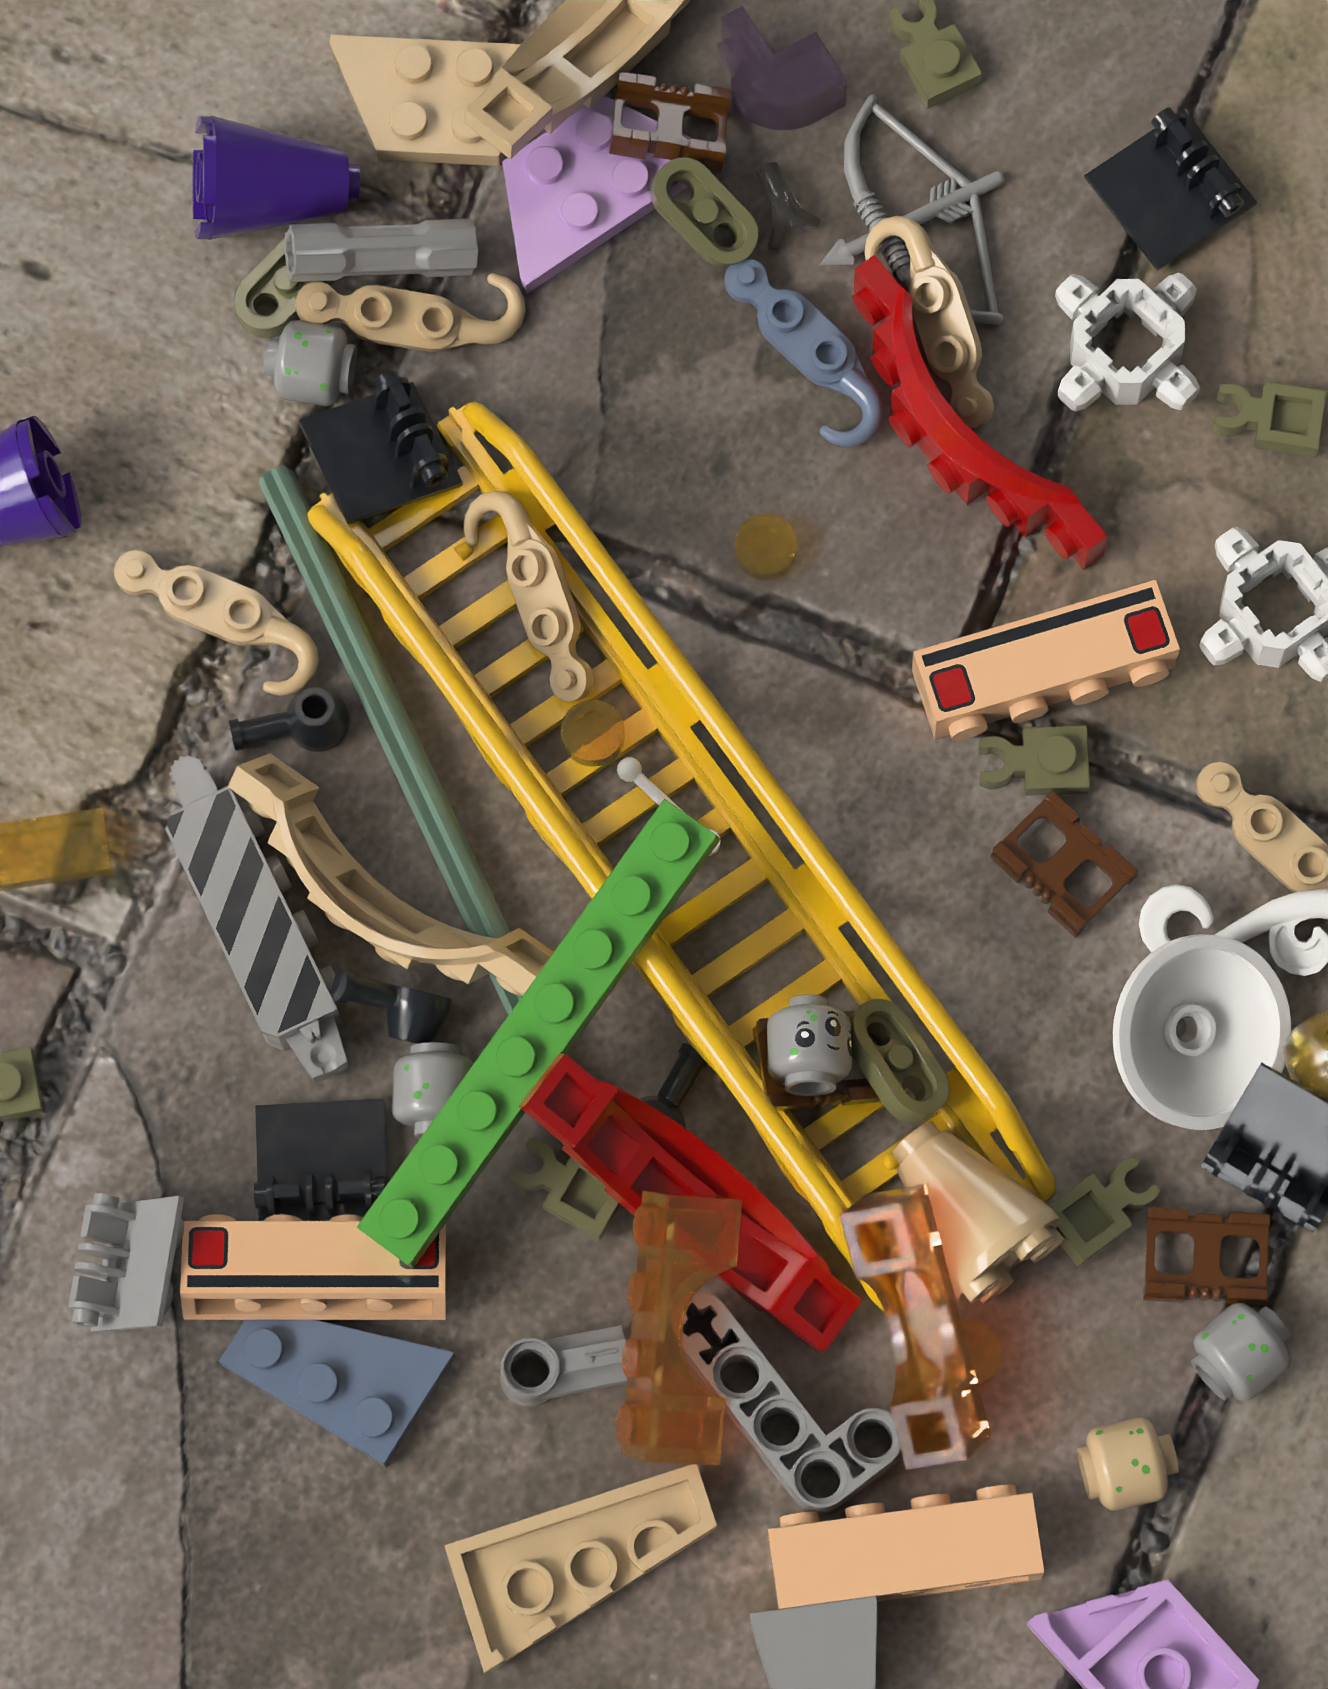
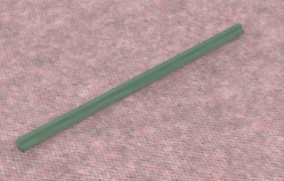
M284 465L273 468L260 477L259 485L464 923L470 933L492 938L502 937L510 933V930L326 540L309 522L307 513L311 508L294 472ZM490 973L489 976L509 1015L522 996L505 990L497 982L496 976Z

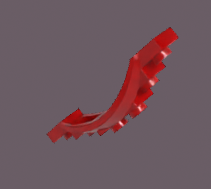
M875 255L855 268V294L852 295L853 302L859 313L870 325L874 326L880 323L879 326L873 329V355L870 357L871 362L878 374L888 385L894 386L896 383L899 384V386L892 390L890 424L907 446L912 447L917 444L931 461L927 464L929 472L941 489L947 494L956 491L966 505L987 491L989 495L986 496V501L998 520L1007 527L1014 523L1025 538L1043 524H1046L1048 527L1045 529V535L1056 552L1066 560L1072 556L1083 570L1103 557L1107 535L1082 506L1069 486L1038 476L1000 454L966 425L940 393L925 366L917 345L912 317L913 298L898 284Z
M559 1054L555 1057L518 1106L564 1144L561 1148L564 1152L605 1184L606 1188L604 1191L698 1269L713 1273L756 1310L770 1313L816 1352H825L862 1302L859 1296L830 1273L827 1262L771 1201L722 1156L661 1111L610 1082L596 1080L566 1054Z

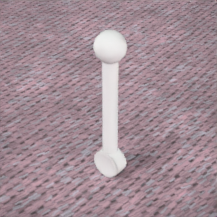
M627 757L619 762L617 773L622 780L626 782L633 781L658 805L666 799L680 809L642 773V766L637 759ZM709 829L711 832H713L714 834H716V835L720 838V836L717 834V832H715L714 830ZM719 841V843L709 856H712L718 852V850L720 849L721 841Z

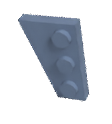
M244 1320L219 1359V1363L386 1467L456 1356L451 1351L318 1320Z

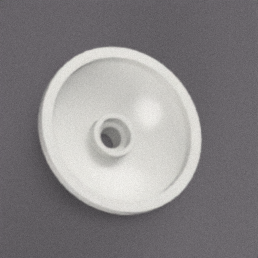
M1199 934L1180 937L1150 953L1137 966L1126 982L1116 1007L1113 1023L1115 1060L1121 1078L1130 1094L1144 1110L1157 1119L1173 1126L1193 1130H1209L1224 1127L1261 1062L1282 1073L1288 1057L1291 1040L1290 1009L1283 986L1274 970L1252 948L1234 939L1217 935ZM1183 1018L1186 1023V1030L1183 1036L1178 1038L1176 1026L1178 1021Z

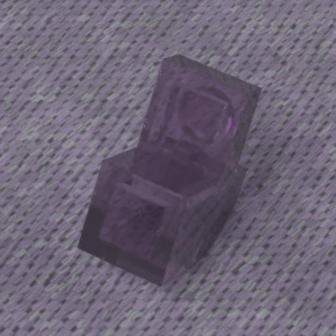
M743 6L721 17L722 42L717 44V48L726 68L733 75L731 77V103L746 119L768 129L795 130L809 126L846 106L847 80L817 32L773 54Z

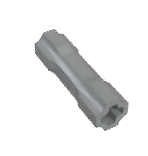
M471 219L425 220L419 224L350 227H343L336 223L290 224L288 231L285 232L284 253L286 272L291 282L332 281L344 276L421 274L426 277L472 276L473 270L477 268L478 246L476 227Z

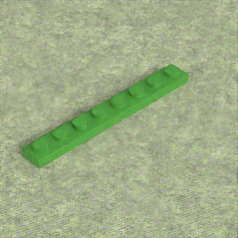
M666 799L661 802L356 1228L408 1266L415 1267L525 1112L518 1106L555 1057L559 1054L567 1055L717 846L720 838Z

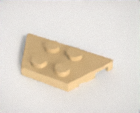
M330 34L329 44L331 53L344 77L350 97L358 115L361 116L367 136L378 160L487 166L501 165L506 155L464 124L465 109L492 85L493 75L505 64L521 44Z

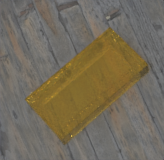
M103 808L0 823V891L113 874L106 813Z

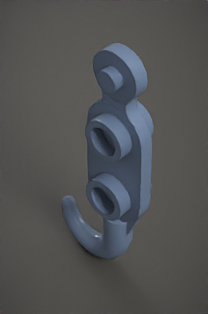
M746 258L742 262L730 265L724 277L726 291L736 301L750 303L756 307L758 311V327L765 339L808 380L818 386H823L851 397L861 407L863 413L862 420L856 428L844 432L824 425L819 430L820 435L830 443L842 447L859 446L870 440L881 427L884 417L883 401L874 385L867 379L850 340L804 296L796 291L772 288L768 283L765 268L755 259Z

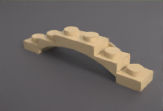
M566 0L516 49L505 64L493 75L492 85L465 109L464 124L509 159H512L541 130L545 129L550 134L553 133L582 104L591 109L617 84L620 71L629 73L669 35L671 20L692 0Z
M271 753L236 767L228 788L246 800L247 806L253 812L262 817L277 821L267 843L286 856L287 862L295 868L300 879L310 892L307 899L323 909L326 917L333 924L354 932L375 946L377 954L384 960L403 966L406 969L421 962L435 964L446 976L463 981L466 984H470L492 973L496 976L500 986L505 990L523 996L554 953L521 928L502 937L492 938L451 927L421 913L397 898L377 882L350 855L332 832L313 801L319 789L317 785Z

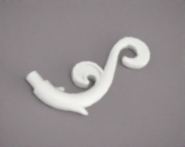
M1179 884L1162 887L1151 894L1143 905L1140 913L1139 928L1142 941L1151 953L1160 946L1172 941L1167 935L1166 927L1168 919L1176 912H1191L1198 917L1202 928L1208 929L1213 923L1214 916L1210 905L1192 887ZM1328 889L1298 891L1273 899L1215 935L1231 938L1243 943L1269 931V952L1277 966L1291 974L1302 976L1320 972L1328 963V934L1320 926L1313 928L1312 936L1307 941L1299 940L1294 933L1295 926L1301 921L1316 918L1328 919Z

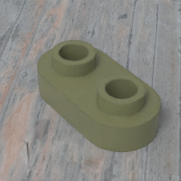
M676 158L666 163L656 173L650 189L651 200L655 209L702 259L713 266L728 268L730 265L742 262L753 252L758 240V228L755 219L705 165L691 158ZM676 182L686 184L691 191L690 201L685 203L676 201L671 195V185ZM725 227L732 232L734 241L731 247H721L715 242V228Z
M285 237L241 281L234 294V308L239 323L248 333L256 337L272 338L279 336L289 322L299 319L295 301L299 290L304 285L311 282H323L331 286L335 281L291 282L286 272ZM265 302H272L278 306L275 313L270 316H261L256 311Z
M873 999L863 1003L850 1016L852 1057L885 1108L895 1118L907 1123H921L930 1119L945 1104L948 1098L949 1083L945 1072L902 1008L884 999ZM868 1033L875 1035L881 1046L875 1045ZM902 1087L910 1089L915 1099L908 1096Z

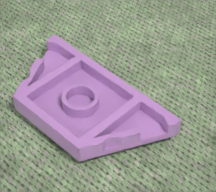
M603 96L591 109L585 106L568 117L553 133L545 132L527 144L512 159L506 158L502 161L521 286L526 294L655 209L650 194L651 183L656 173L671 160L653 157L654 153L648 152L645 160L609 154L615 100ZM627 106L622 109L621 124L624 128L649 131L651 133L656 131V120ZM682 134L686 139L690 140V137ZM681 182L673 183L671 185L672 197L688 186Z
M1168 1579L1138 1587L1136 1590L1118 1595H1109L1086 1601L1085 1604L1048 1614L1047 1612L1038 1614L1026 1624L1083 1689H1257L1260 1681Z

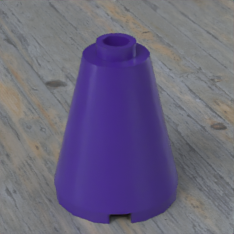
M212 115L198 116L195 133L207 135H203V150H193L192 210L193 219H203L205 222H201L194 231L195 238L212 240L346 213L348 201H358L360 168L359 164H349L347 151Z
M31 416L24 420L20 419L0 433V546L63 538L77 532L76 529L81 528L80 504L70 472L61 475L59 467L53 458L61 454V451L46 425L37 416Z

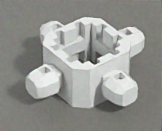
M1072 274L1059 285L1055 293L1057 303L1071 320L1075 319L1070 341V362L1073 367L1061 380L1058 389V397L1071 410L1076 412L1086 409L1101 396V392L1115 405H1138L1156 388V397L1171 408L1181 411L1198 396L1200 387L1197 379L1183 364L1178 366L1181 362L1185 344V320L1182 316L1192 306L1197 291L1195 285L1183 274L1169 275L1154 287L1153 291L1140 279H1116L1100 296H1098L1099 288L1080 275ZM1123 313L1127 314L1130 318L1137 314L1142 319L1141 324L1155 337L1159 334L1163 338L1162 347L1147 360V363L1142 368L1137 366L1132 372H1129L1124 366L1117 370L1112 365L1113 360L1099 347L1095 350L1091 346L1092 337L1096 336L1113 316L1118 318Z
M1237 526L1231 528L1216 540L1215 550L1216 556L1226 571L1233 572L1227 575L1219 610V617L1221 619L1203 635L1199 645L1201 651L1211 664L1215 666L1228 663L1242 655L1245 649L1257 665L1275 668L1281 667L1299 654L1298 664L1312 679L1319 682L1326 681L1328 679V637H1323L1328 634V547L1316 553L1314 559H1312L1301 543L1278 540L1258 554L1259 544L1245 530ZM1282 572L1287 580L1293 577L1297 581V588L1308 602L1312 601L1316 607L1314 616L1307 618L1288 634L1283 631L1275 637L1270 629L1265 632L1259 626L1260 621L1248 606L1245 607L1241 601L1244 592L1247 593L1270 574L1274 578Z

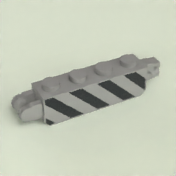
M188 754L185 757L179 756V760H174V765L170 766L171 772L169 775L172 778L170 781L174 785L182 808L171 812L165 830L267 1045L283 1051L291 1048L314 1083L326 1080L349 1067L337 1027L343 1024L336 1005L341 1002L335 1001L332 998V984L335 974L330 965L318 970L309 949L319 944L318 939L304 910L302 909L291 914L282 893L292 889V885L277 854L265 859L255 838L266 832L258 814L247 806L246 800L238 804L233 791L228 786L217 790L201 758L196 759L195 755L190 757Z

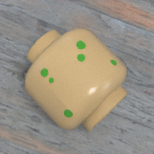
M1143 1417L1094 1427L1087 1434L1086 1446L1077 1448L1079 1467L1088 1498H1099L1105 1508L1113 1511L1163 1499L1168 1490L1167 1475L1179 1472L1177 1456L1170 1434L1158 1436L1153 1424Z

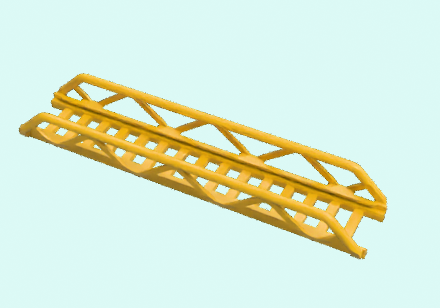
M474 401L467 403L458 410L453 406L448 410L449 416L438 422L436 427L441 438L462 465L457 470L463 482L462 486L404 505L369 529H367L362 520L347 524L333 493L327 496L324 492L319 495L321 501L312 506L307 513L310 524L334 548L354 580L371 596L379 607L384 621L399 642L434 680L452 705L487 764L498 779L514 794L525 809L529 822L542 840L575 875L591 899L614 869L599 846L659 805L637 786L582 824L563 799V796L656 733L660 734L677 759L654 774L649 780L669 798L695 782L714 808L698 819L697 822L707 829L717 832L720 838L732 832L751 859L665 917L632 964L644 981L661 997L669 1008L675 1024L688 1042L724 1081L745 1110L782 1172L795 1190L810 1203L822 1220L827 1234L848 1260L869 1298L886 1313H893L902 1306L905 1310L908 1308L912 1309L922 1302L925 1296L896 1256L926 1235L915 1210L913 1209L881 1233H878L858 1205V1203L899 1175L897 1168L900 1164L893 1157L892 1151L907 1136L841 1181L820 1152L850 1132L868 1117L884 1108L881 1101L853 1105H842L840 1103L803 1129L790 1110L777 1111L763 1091L761 1070L746 1051V1048L756 1042L752 1031L756 1026V1022L761 1018H770L778 1010L789 1007V999L795 996H823L842 983L859 1007L873 999H884L892 1002L838 929L849 921L956 1066L946 1073L949 1083V1094L945 1104L937 1111V1115L924 1124L932 1121L940 1132L948 1130L1045 1204H1048L1056 1194L1054 1176L1004 1087L530 446L517 432L483 404ZM481 433L490 444L509 460L514 468L503 474L475 435ZM479 489L483 494L491 491L506 492L520 501L528 514L530 523L544 540L554 548L559 557L579 615L580 633L578 639L586 634L605 659L591 669L594 679L593 686L589 695L583 700L567 702L560 700L554 694L511 724L508 723L491 698L550 658L535 649L530 640L527 639L473 675L455 650L491 626L496 620L517 608L508 580L440 626L436 624L420 602L423 598L508 542V533L500 514L497 512L496 516L477 528L478 543L475 546L468 545L466 538L463 537L405 577H402L385 553ZM554 524L557 525L658 663L647 670L545 530ZM622 683L641 710L545 774L527 747ZM701 720L805 863L796 869L792 867L690 727ZM768 881L787 907V910L691 975L672 947ZM805 932L825 960L728 1026L709 1000V997ZM773 1079V1081L776 1084L784 1086V1084L779 1083L775 1079ZM902 1087L905 1092H907L908 1090H910V1089H908V1088H906V1087ZM995 1130H999L1008 1148L1013 1151L1026 1175L1024 1180L990 1134Z

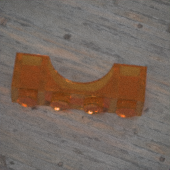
M926 1184L864 1195L839 1216L856 1279L864 1281L873 1289L880 1300L890 1327L896 1368L895 1387L890 1409L906 1470L968 1460L992 1435Z
M643 1190L642 1205L637 1209L633 1222V1233L638 1244L636 1272L632 1274L628 1284V1303L633 1311L631 1337L626 1341L622 1352V1368L627 1377L625 1404L621 1406L616 1421L617 1437L621 1443L622 1455L649 1463L720 1465L725 1399L708 1390L692 1373L684 1354L682 1330L687 1309L698 1290L712 1277L737 1266L742 1200L717 1195Z

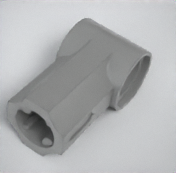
M622 1325L546 1340L524 1338L514 1342L505 1351L501 1360L500 1384L503 1392L513 1403L523 1407H535L552 1398L632 1383L630 1360ZM534 1358L546 1366L548 1377L537 1387H524L513 1379L511 1374L512 1367L519 1360Z

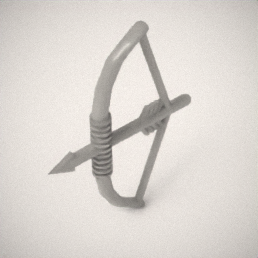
M874 94L869 95L858 112L844 141V173L854 200L853 205L858 209L857 212L861 216L862 221L865 222L869 232L848 243H845L843 239H838L819 265H853L855 261L854 256L865 251L866 238L872 228L884 218H888L876 194L868 189L860 165V134L871 112H873L951 178V180L949 179L930 189V202L902 217L911 218L919 225L935 217L952 224L956 220L958 221L972 214L988 312L971 309L970 312L974 323L1002 324L1004 317L1001 313H998L979 196L1001 186L1005 181L1004 174L995 171L974 182H970L877 103L878 100ZM889 236L880 245V252L884 255L885 261L888 262L887 264L891 268L893 275H897L900 281L909 289L911 259L906 246L903 245L901 238Z

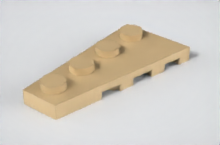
M697 1463L444 1545L484 1674L487 1675L716 1530L717 1524Z

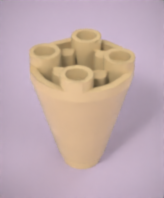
M932 1121L913 1131L892 1151L893 1157L900 1164L897 1168L900 1179L947 1284L959 1302L968 1299L971 1303L980 1300L983 1305L987 1304L1003 1293L1014 1282V1279L1008 1272L1028 1258L1033 1263L1042 1260L1063 1242L1064 1238L1056 1229L1061 1223L1060 1218L1051 1207L948 1130L940 1132Z

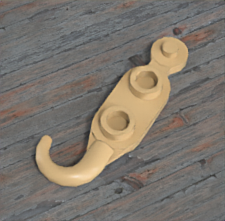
M902 216L884 218L872 228L866 238L865 258L868 260L873 255L878 258L880 245L889 236H898L906 243L911 258L908 293L913 298L912 314L928 363L932 371L939 378L950 383L953 392L950 406L969 428L982 427L991 419L994 403L989 391L977 381L976 373L981 364L982 348L962 284L957 275L950 270L936 253L931 239L921 225L911 218Z
M496 273L489 274L487 281L489 284L501 289L506 295L508 309L502 318L495 321L478 319L448 299L438 295L379 285H366L356 289L350 295L343 296L326 283L311 282L299 290L295 301L296 312L302 321L319 324L341 321L348 326L349 331L357 338L367 342L426 352H440L473 343L482 345L501 343L517 332L522 326L526 313L525 300L519 287L508 277Z
M491 491L479 495L470 504L465 514L464 533L467 544L475 546L478 543L477 528L484 514L489 511H495L500 514L508 533L507 579L527 637L535 649L540 653L546 654L551 660L552 668L549 680L555 696L567 702L583 700L592 689L593 673L588 663L576 653L575 646L580 633L579 615L559 557L554 548L544 540L530 523L528 514L520 501L509 493Z
M128 551L115 562L114 578L121 590L131 595L155 594L159 597L160 604L166 614L176 621L232 644L242 646L281 645L292 650L297 655L299 662L297 671L288 680L264 682L263 690L266 693L278 696L292 695L306 688L315 677L319 658L317 646L311 636L297 625L288 622L257 591L196 566L184 565L175 567L172 570H162L157 566L152 556L144 551Z
M1211 763L1201 770L1196 779L1197 795L1207 805L1224 808L1229 811L1232 816L1234 837L1246 851L1294 893L1298 891L1328 889V845L1274 797L1261 794L1254 796L1246 793L1242 787L1239 773L1228 763Z

